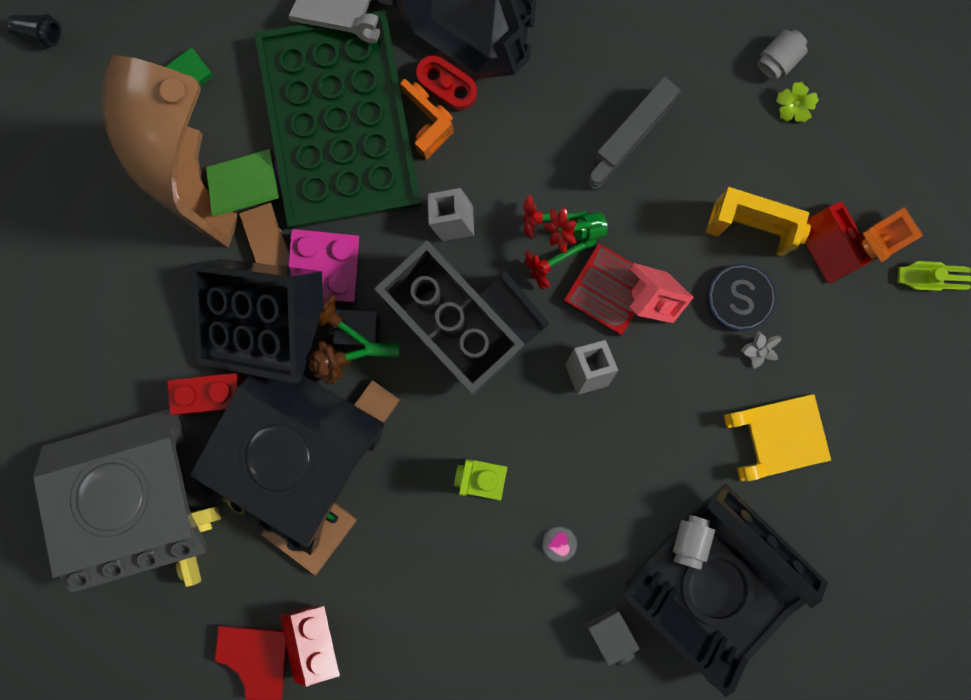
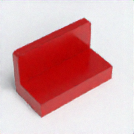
M843 201L827 207L807 220V224H810L811 228L805 244L828 283H832L875 260V258L871 259L861 243L864 238Z

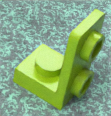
M466 459L465 465L459 464L457 467L454 486L460 487L459 495L461 496L470 494L501 501L508 467Z

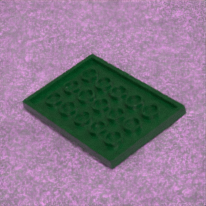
M386 10L366 13L378 16V23L375 29H380V35L376 43L365 42L351 32L309 24L254 32L289 229L421 206Z

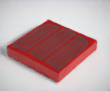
M599 243L563 302L622 336L635 315V312L630 308V305L635 300L632 297V289L640 279L630 270L633 263Z

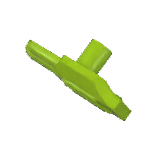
M916 261L909 266L898 268L897 283L909 286L914 290H967L971 288L970 285L947 284L944 281L971 282V276L949 275L948 271L970 273L971 268L948 266L942 262Z

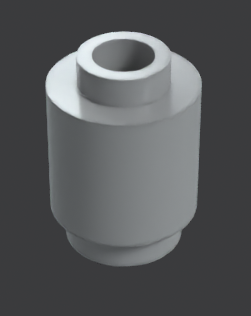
M783 30L760 54L761 59L757 62L759 69L774 81L780 76L785 77L808 53L806 38L797 30Z
M692 515L689 516L688 521L681 520L673 552L676 553L674 562L701 570L703 561L707 562L715 533V529L709 528V520Z

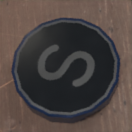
M748 264L731 265L720 271L710 282L706 295L711 315L724 328L737 332L752 330L765 323L773 313L776 303L775 287L769 276L758 267Z

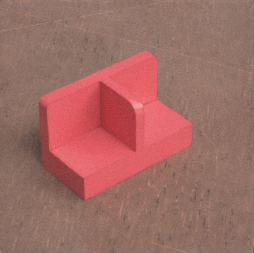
M633 263L630 267V270L640 279L632 289V297L635 300L630 305V308L638 316L674 323L694 297L665 271Z

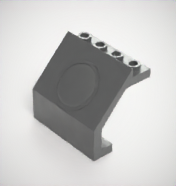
M170 409L42 446L33 480L52 578L60 576L70 593L206 553L207 543L188 506L176 451V444L186 441V432L178 416L170 415Z

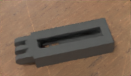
M665 76L597 152L594 161L597 167L592 171L588 181V186L592 190H597L604 184L675 104L682 90Z

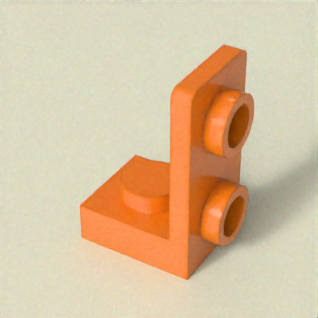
M403 79L400 82L402 93L434 122L432 126L429 123L426 124L416 135V150L427 161L454 133L453 123L451 122L453 117L441 105L437 107L432 105L427 100L429 97L428 93L418 83L414 82L411 85L406 79Z

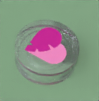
M557 526L545 533L542 546L545 554L551 560L564 562L575 554L577 540L569 529Z

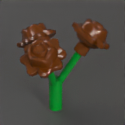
M331 295L327 299L323 298V308L317 327L328 324L333 329L339 328L365 348L349 353L338 352L330 343L319 342L318 346L313 347V353L308 356L309 370L314 374V377L323 379L326 384H333L343 378V366L349 365L351 360L365 356L399 357V344L371 343L342 322L343 318L335 313L336 307L334 304L336 296Z

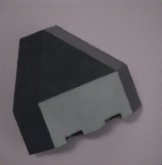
M396 0L403 19L395 26L473 80L515 75L531 57L532 46L526 43L528 28L534 27L537 0Z

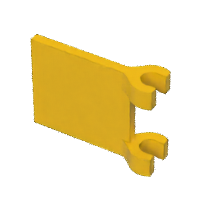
M814 394L724 415L727 428L748 425L757 458L756 464L737 468L740 481H753L769 475L831 461Z

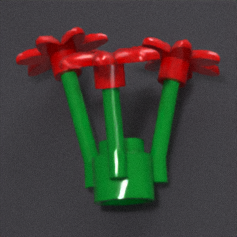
M529 195L527 200L523 202V210L525 212L522 217L525 223L524 235L533 239V227H537V224H542V221H551L552 223L545 224V229L553 233L549 244L550 246L558 244L562 252L549 260L543 259L539 261L537 254L533 256L529 249L526 250L524 263L532 270L530 276L532 279H536L540 289L551 287L545 277L551 270L550 267L585 248L596 246V239L604 238L607 235V221L599 211L589 214L586 211L567 213V209L562 208L559 213L554 209H551L549 213H542L541 210H536V204H533L532 195ZM576 239L582 240L581 243L567 250V243L576 244Z

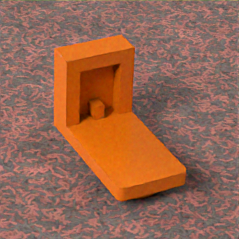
M904 207L863 232L866 239L861 243L871 259L878 257L882 263L893 253L921 238L923 234Z

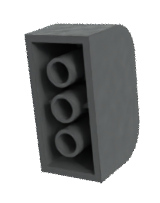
M428 240L374 288L391 309L473 396L525 348V344Z

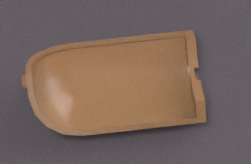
M119 55L109 58L102 84V116L108 138L122 167L137 186L152 199L216 243L229 247L240 216L234 212H229L213 217L209 190L202 183V173L198 160L203 134L197 129L188 127L190 117L201 91L200 84L192 76L141 59Z

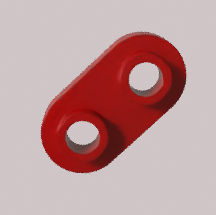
M427 56L419 62L416 74L418 82L423 89L455 110H466L473 106L477 99V86L471 77L439 56ZM431 72L440 74L437 80H430L428 75ZM458 90H464L467 95L459 99L455 97V93Z

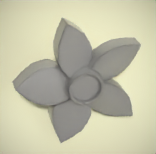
M758 331L754 342L746 344L741 351L750 357L751 366L755 369L762 365L765 359L778 360L777 354L772 348L782 338L780 336H773L766 340L763 333Z

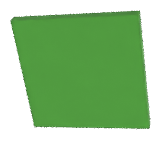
M270 149L206 167L213 217L279 198Z

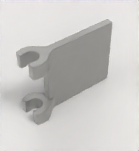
M296 0L289 14L290 21L351 32L368 43H376L380 35V29H375L378 23V16L366 14L371 0ZM377 0L385 5H392L394 0Z

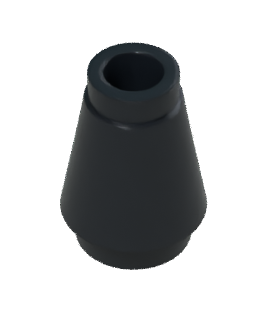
M48 14L11 15L7 20L9 34L42 48L55 46L60 41L61 26L57 20Z

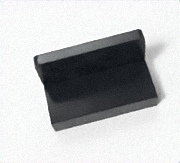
M503 271L499 275V279L479 295L525 345L548 327L549 322L506 271Z

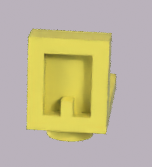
M218 506L191 513L200 532L211 530V522L221 520ZM196 556L176 562L177 574L180 580H184L186 587L201 582Z

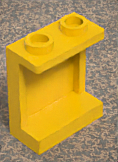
M728 187L715 201L705 233L718 237L732 224V221L780 236L776 255L783 257L792 250H795L800 244L806 242L811 225L807 224L810 212Z

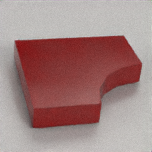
M220 625L218 627L215 662L228 665L238 673L245 687L246 700H282L287 647L283 630Z

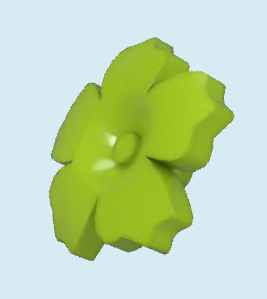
M802 81L793 83L792 92L788 88L778 92L776 101L783 105L779 108L780 118L788 122L795 117L796 122H806L812 117L809 109H815L819 101L817 93H808L809 88Z

